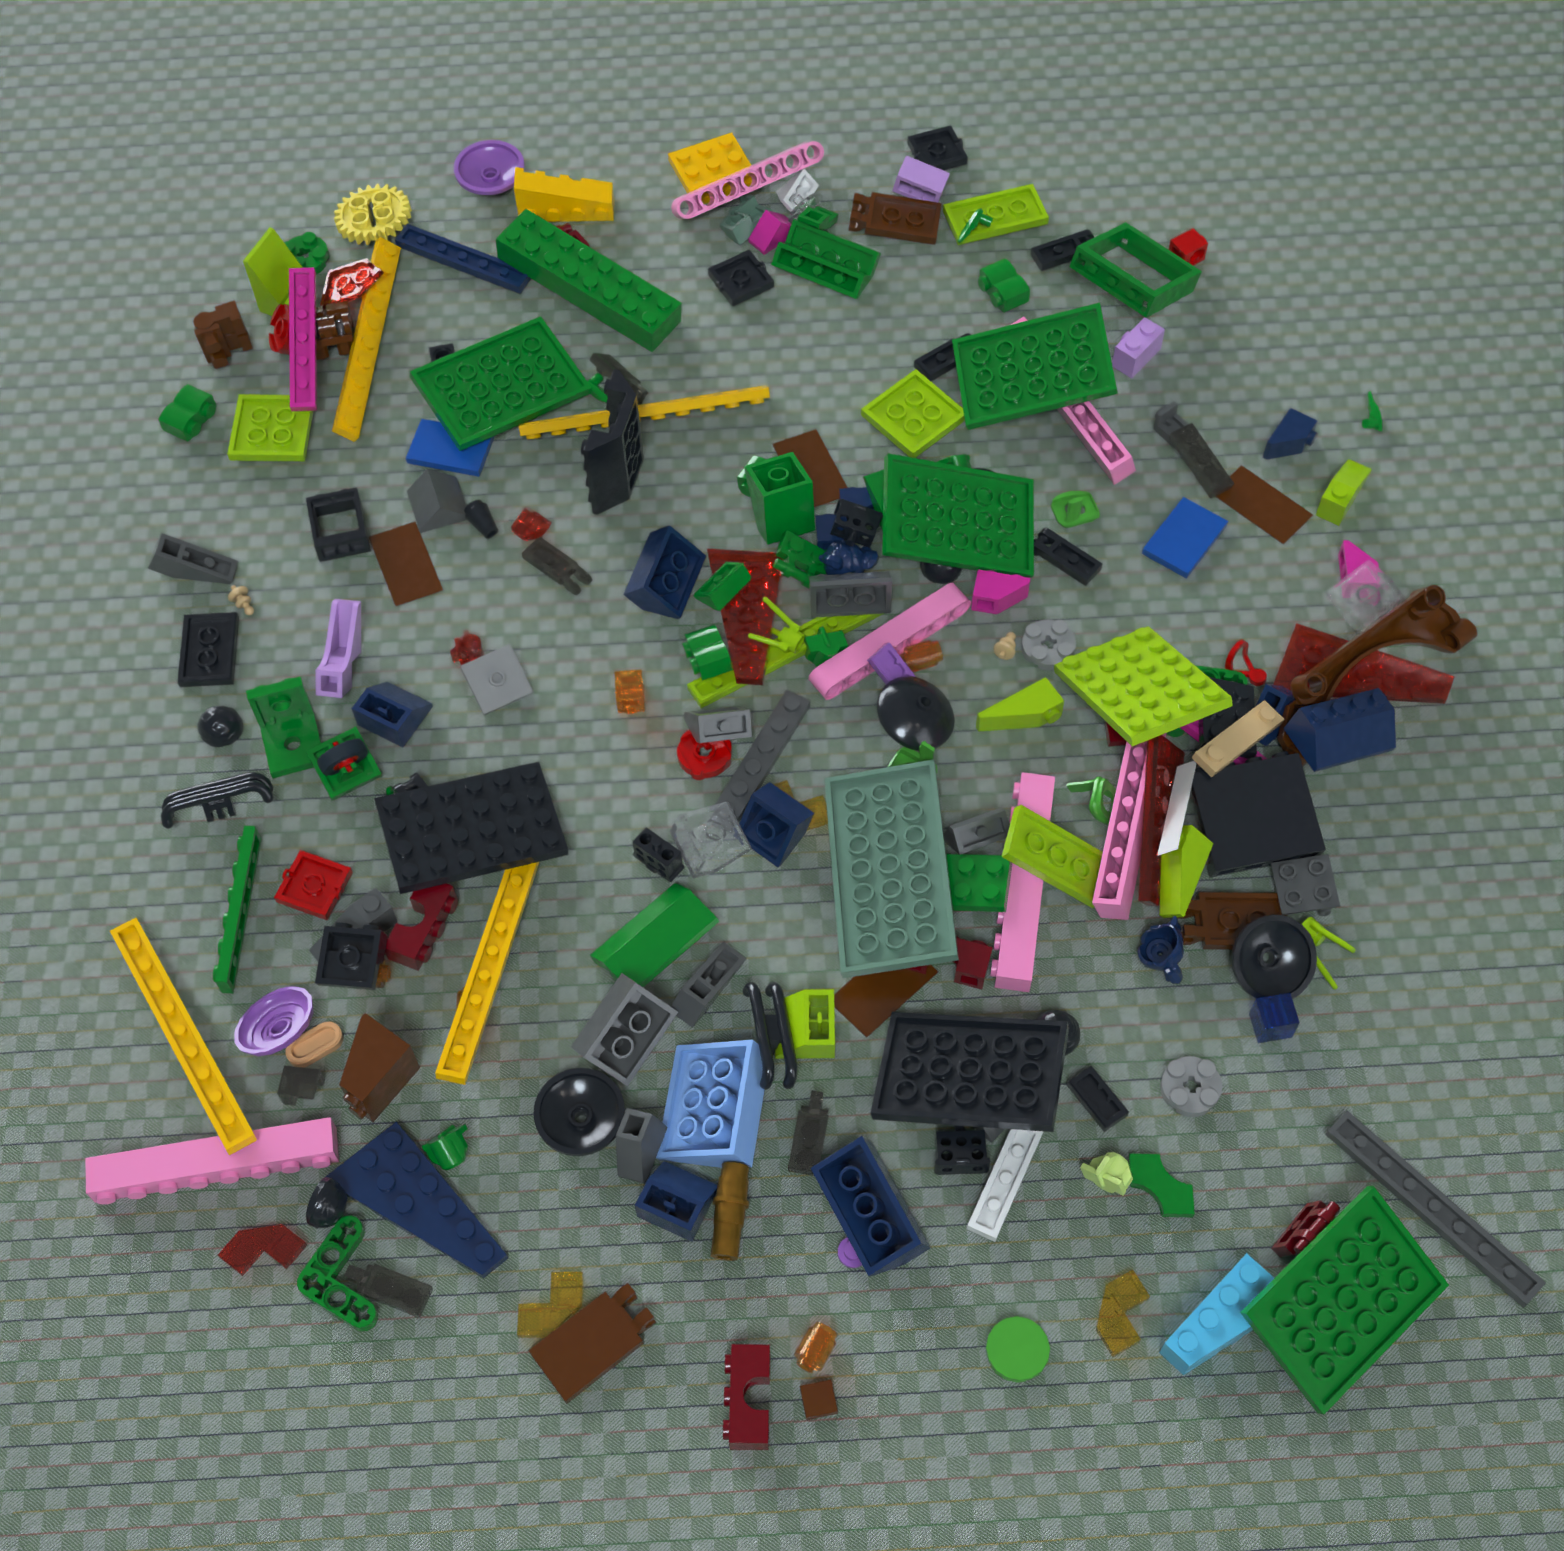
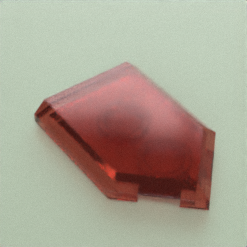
M367 258L329 270L320 306H323L325 310L326 305L350 302L362 298L378 282L384 272Z

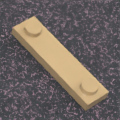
M1264 700L1196 751L1192 759L1209 776L1213 777L1281 725L1284 718Z

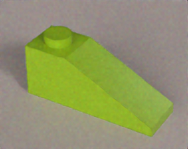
M1348 459L1324 492L1316 516L1340 526L1372 469Z
M1045 677L977 714L976 729L980 732L1041 727L1046 723H1054L1062 715L1064 699Z
M1183 825L1177 850L1161 854L1159 915L1162 918L1185 916L1214 844L1193 825Z

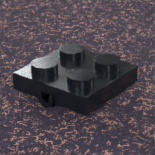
M951 125L911 135L907 138V144L914 159L933 167L947 170L966 165L968 162V156L963 149L962 138L957 137Z
M750 250L708 268V276L732 307L774 287V280L766 271L764 262H759Z

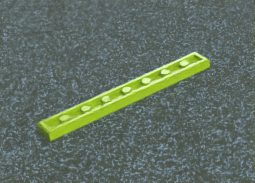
M884 613L816 617L801 625L800 632L805 634L806 637L817 635L819 628L824 626L826 633L843 630V633L846 634ZM804 642L797 653H793L790 650L784 652L777 647L764 644L731 661L732 671L703 681L701 678H698L688 683L687 689L702 709L804 656L807 651L806 644Z

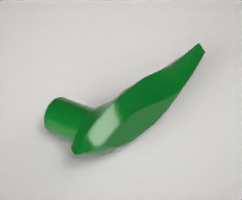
M982 208L976 210L962 230L958 242L961 243L977 227L978 223L990 227L993 218L983 214Z
M596 373L587 380L592 387L590 394L594 398L607 403V394H604V389L598 386L603 381V376L600 373Z
M1369 391V419H1363L1362 427L1382 432L1381 412L1373 399L1371 391Z

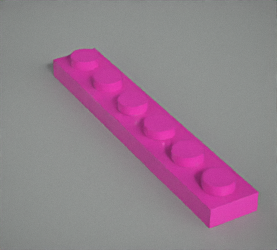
M314 267L289 268L291 411H317L316 272Z

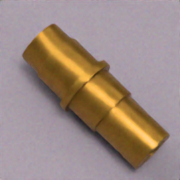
M736 1162L722 1163L717 1196L713 1197L715 1211L710 1255L712 1258L725 1261L738 1260L745 1209L749 1208V1201H747L749 1166Z

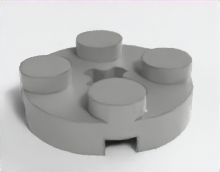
M1040 620L1026 627L1021 644L1022 654L1029 663L1032 661L1034 664H1037L1039 669L1051 671L1054 670V664L1062 662L1067 656L1074 655L1076 639L1065 621ZM1045 641L1053 642V648L1048 649L1047 645H1042V643H1045Z
M1186 1056L1169 1063L1163 1073L1160 1090L1167 1105L1169 1103L1175 1108V1112L1187 1117H1199L1210 1112V1109L1215 1107L1222 1094V1080L1213 1062L1194 1056ZM1188 1080H1192L1199 1087L1196 1088L1195 1093H1190L1189 1088L1184 1087L1183 1084H1186Z

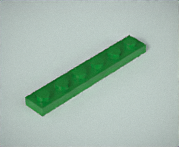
M244 826L243 835L239 836L237 841L239 856L238 861H234L232 868L234 883L233 887L228 889L229 909L223 916V928L225 931L223 939H219L218 942L219 963L213 969V981L222 993L234 994L262 840L256 826Z

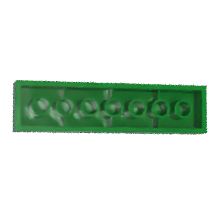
M525 209L496 238L497 258L521 273L528 275L534 281L650 352H653L681 322L682 303L528 209Z

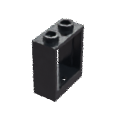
M357 487L326 494H317L306 498L314 548L319 562L371 552L362 502ZM355 509L359 529L322 537L318 517Z

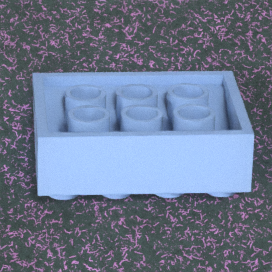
M754 1040L676 1046L662 1122L668 1128L656 1156L658 1160L722 1168V1163L736 1162L745 1164L749 1168L752 1167L765 1090L760 1087L762 1061L758 1043Z

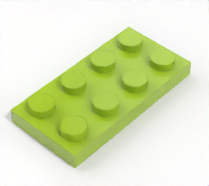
M1033 184L943 204V213L958 245L1046 225L1049 221V216ZM982 208L983 214L993 218L990 227L978 223L977 227L961 243L958 242L962 230L976 210Z
M1019 805L1015 807L1002 857L1087 906L1094 908L1092 901L1103 852L1025 806Z

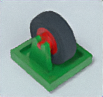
M353 727L306 750V754L331 801L382 777V773L357 727Z

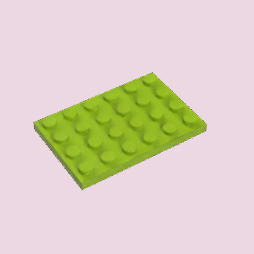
M1149 626L1138 628L1134 632L1122 637H1115L1109 642L1090 647L1076 655L1067 656L1062 662L1054 664V672L1132 747L1233 706L1232 697Z

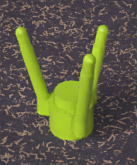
M763 597V601L789 628L785 626L782 631H779L755 618L753 623L778 636V641L749 633L748 637L777 647L784 652L790 650L793 653H797L806 637L805 634L800 632L801 626L794 623L767 597Z
M1313 917L1307 918L1302 923L1310 933L1316 947L1327 937L1351 953L1356 951L1353 946L1326 930ZM1317 956V968L1333 989H1337V984Z

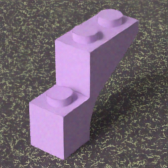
M334 599L332 601L325 651L320 665L315 670L317 696L343 698L352 688V662L361 653V601Z

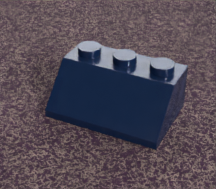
M670 525L650 532L623 595L644 611L680 619L706 555Z

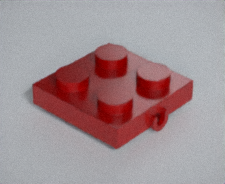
M300 850L290 869L286 868L282 875L283 882L276 892L274 899L279 904L328 920L353 874L351 867Z

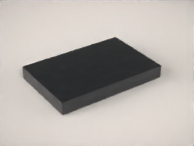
M237 612L184 615L177 681L179 687L234 685L239 626Z

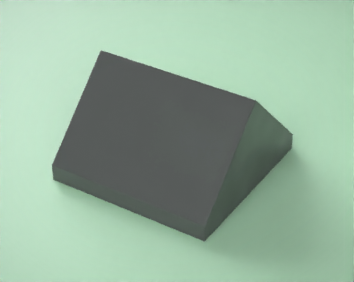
M427 468L407 490L420 533L467 520L464 512L466 505L455 476Z

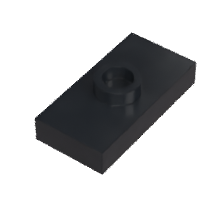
M1092 1066L1067 1082V1087L1103 1132L1128 1116L1129 1111Z

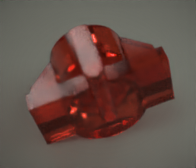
M527 506L511 525V531L522 540L530 541L541 538L552 522Z
M468 630L463 631L464 635L454 638L456 646L450 650L453 663L460 661V664L463 665L484 655L480 638L475 634L469 633Z

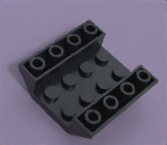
M618 369L613 370L611 378H607L604 385V394H607L608 397L606 410L610 413L608 421L609 433L590 430L588 438L584 439L581 445V455H584L583 470L587 473L586 487H589L588 502L591 503L592 513L596 515L630 500L644 461L637 395Z

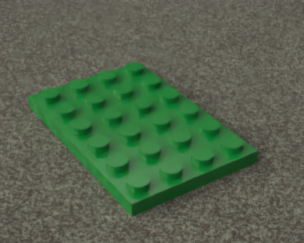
M1100 302L952 339L965 423L968 430L1118 394Z
M541 316L410 371V379L459 451L587 396L592 389Z
M888 453L884 457L882 555L975 571L979 569L1032 578L1034 576V479Z
M1367 1186L1240 1313L1314 1410L1324 1415L1436 1300L1449 1284L1374 1186Z

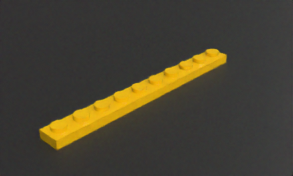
M382 237L375 241L332 432L353 442L360 435L401 247Z
M763 385L638 405L639 420L641 422L640 418L650 416L651 420L666 418V413L675 412L676 416L690 414V410L699 408L700 412H709L715 410V406L724 404L725 408L739 407V402L749 401L750 404L764 403V398L770 397L769 387ZM607 410L525 422L519 424L520 436L526 435V439L540 438L541 433L551 432V435L565 434L566 429L576 428V431L579 432L590 430L591 425L601 424V428L609 427L610 413Z
M539 862L504 871L435 1072L436 1079L466 1085Z
M134 918L110 930L229 1156L257 1141L138 919Z

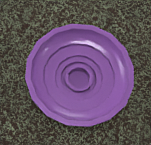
M296 986L280 988L263 996L250 1006L240 1018L234 1032L235 1044L241 1052L258 1057L272 1055L287 1048L302 1035L310 1024L314 1014L312 996L305 988Z

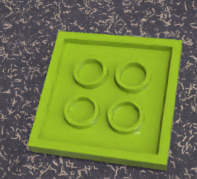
M917 369L861 408V416L912 458H916L965 421L963 408Z
M239 394L227 453L229 460L305 462L313 411H291L290 395Z

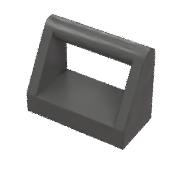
M731 706L684 712V720L698 743L752 737L750 709Z
M1001 807L949 826L944 832L946 844L961 855L1005 839L1009 830L1006 810Z

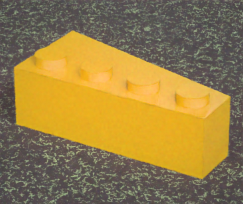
M515 167L514 193L518 216L525 209H528L547 222L614 221L615 199L612 182L581 178L578 181L571 179L569 175L560 174L559 177L546 176L544 171L535 170L534 174L524 172V168Z

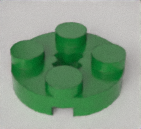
M305 232L303 235L284 242L303 268L314 267L316 275L325 269L326 261L330 258L328 247L313 232Z

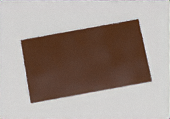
M817 429L772 444L778 456L790 452L795 454L813 482L814 507L839 499V489L848 488Z
M1242 465L1211 493L1282 544L1290 539L1313 516L1312 513Z
M415 521L369 536L395 606L443 591Z
M929 965L926 974L899 969L855 976L834 994V1007L867 1038L891 1016L892 1012L898 1010L939 971L932 965Z

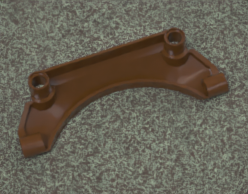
M1430 585L1413 591L1408 599L1305 674L1299 675L1292 680L1291 692L1296 700L1291 701L1285 706L1282 716L1284 721L1280 725L1277 738L1283 751H1288L1289 755L1299 753L1302 766L1307 764V761L1283 728L1299 708L1329 701L1342 678L1364 657L1381 648L1402 644L1428 647L1444 653H1456L1477 637L1478 633L1475 625L1466 618H1460L1457 611L1445 603L1446 595L1440 586Z

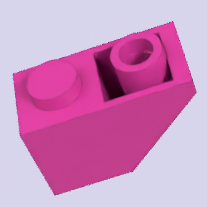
M978 569L971 610L991 614L1003 612L1028 597L1031 578Z

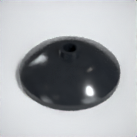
M912 676L899 677L890 681L879 694L877 713L880 723L888 735L902 746L919 751L922 741H926L927 744L936 749L942 746L951 736L955 724L952 706L943 692L932 683Z
M1265 915L1252 920L1238 934L1233 946L1232 968L1237 982L1247 994L1263 1002L1282 1003L1294 999L1308 987L1316 970L1317 953L1310 933L1298 921L1287 916ZM1267 952L1269 954V960L1265 963L1263 961V955Z
M573 1068L556 1074L541 1088L534 1104V1122L542 1140L553 1150L569 1156H586L604 1149L616 1138L617 1131L625 1114V1104L619 1087L610 1077L590 1068ZM581 1115L587 1117L582 1123L576 1121L577 1117Z

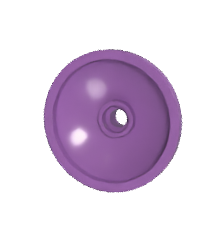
M484 140L469 145L459 153L454 162V174L460 186L471 193L497 195L514 187L515 167L524 168L525 170V164L521 152L515 146L500 140Z

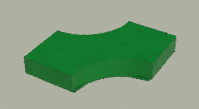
M1129 1153L1128 1163L1133 1177L1129 1186L1150 1194L1159 1205L1162 1217L1193 1218L1195 1215L1193 1184L1182 1183L1174 1179L1165 1170L1160 1154Z

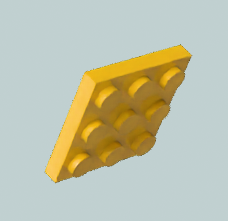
M732 132L668 153V161L687 193L751 166ZM747 173L744 176V183L749 187L752 183V177ZM725 183L722 188L726 196L731 192V187L728 183ZM704 192L701 196L703 204L710 202V196L707 192Z

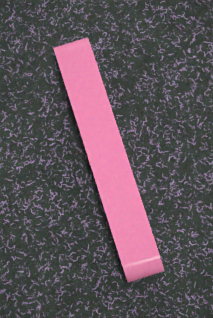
M816 141L801 143L676 198L671 206L672 213L680 219L693 218L818 163L824 156V149ZM809 146H811L814 149V156L812 159H810L807 156V149ZM789 155L794 161L791 168L786 165V158ZM768 164L773 169L771 177L765 174V167ZM747 173L752 177V183L749 187L744 183V176ZM725 183H728L731 187V192L728 196L722 190ZM704 192H707L710 196V202L707 205H704L701 201V196ZM683 201L689 205V211L685 215L680 211V205Z
M949 583L816 667L810 673L808 679L826 700H830L875 672L867 660L884 644L890 643L896 652L901 655L962 616L971 606V601L954 583Z

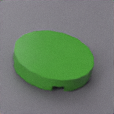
M1015 1316L1005 1318L993 1327L988 1335L985 1351L988 1361L997 1375L1007 1381L1021 1383L1041 1374L1048 1363L1050 1346L1048 1337L1040 1325L1028 1318Z

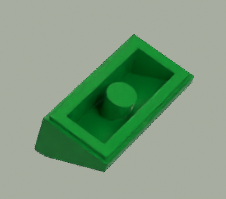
M725 562L693 596L712 609L720 611L751 580V575L743 563Z

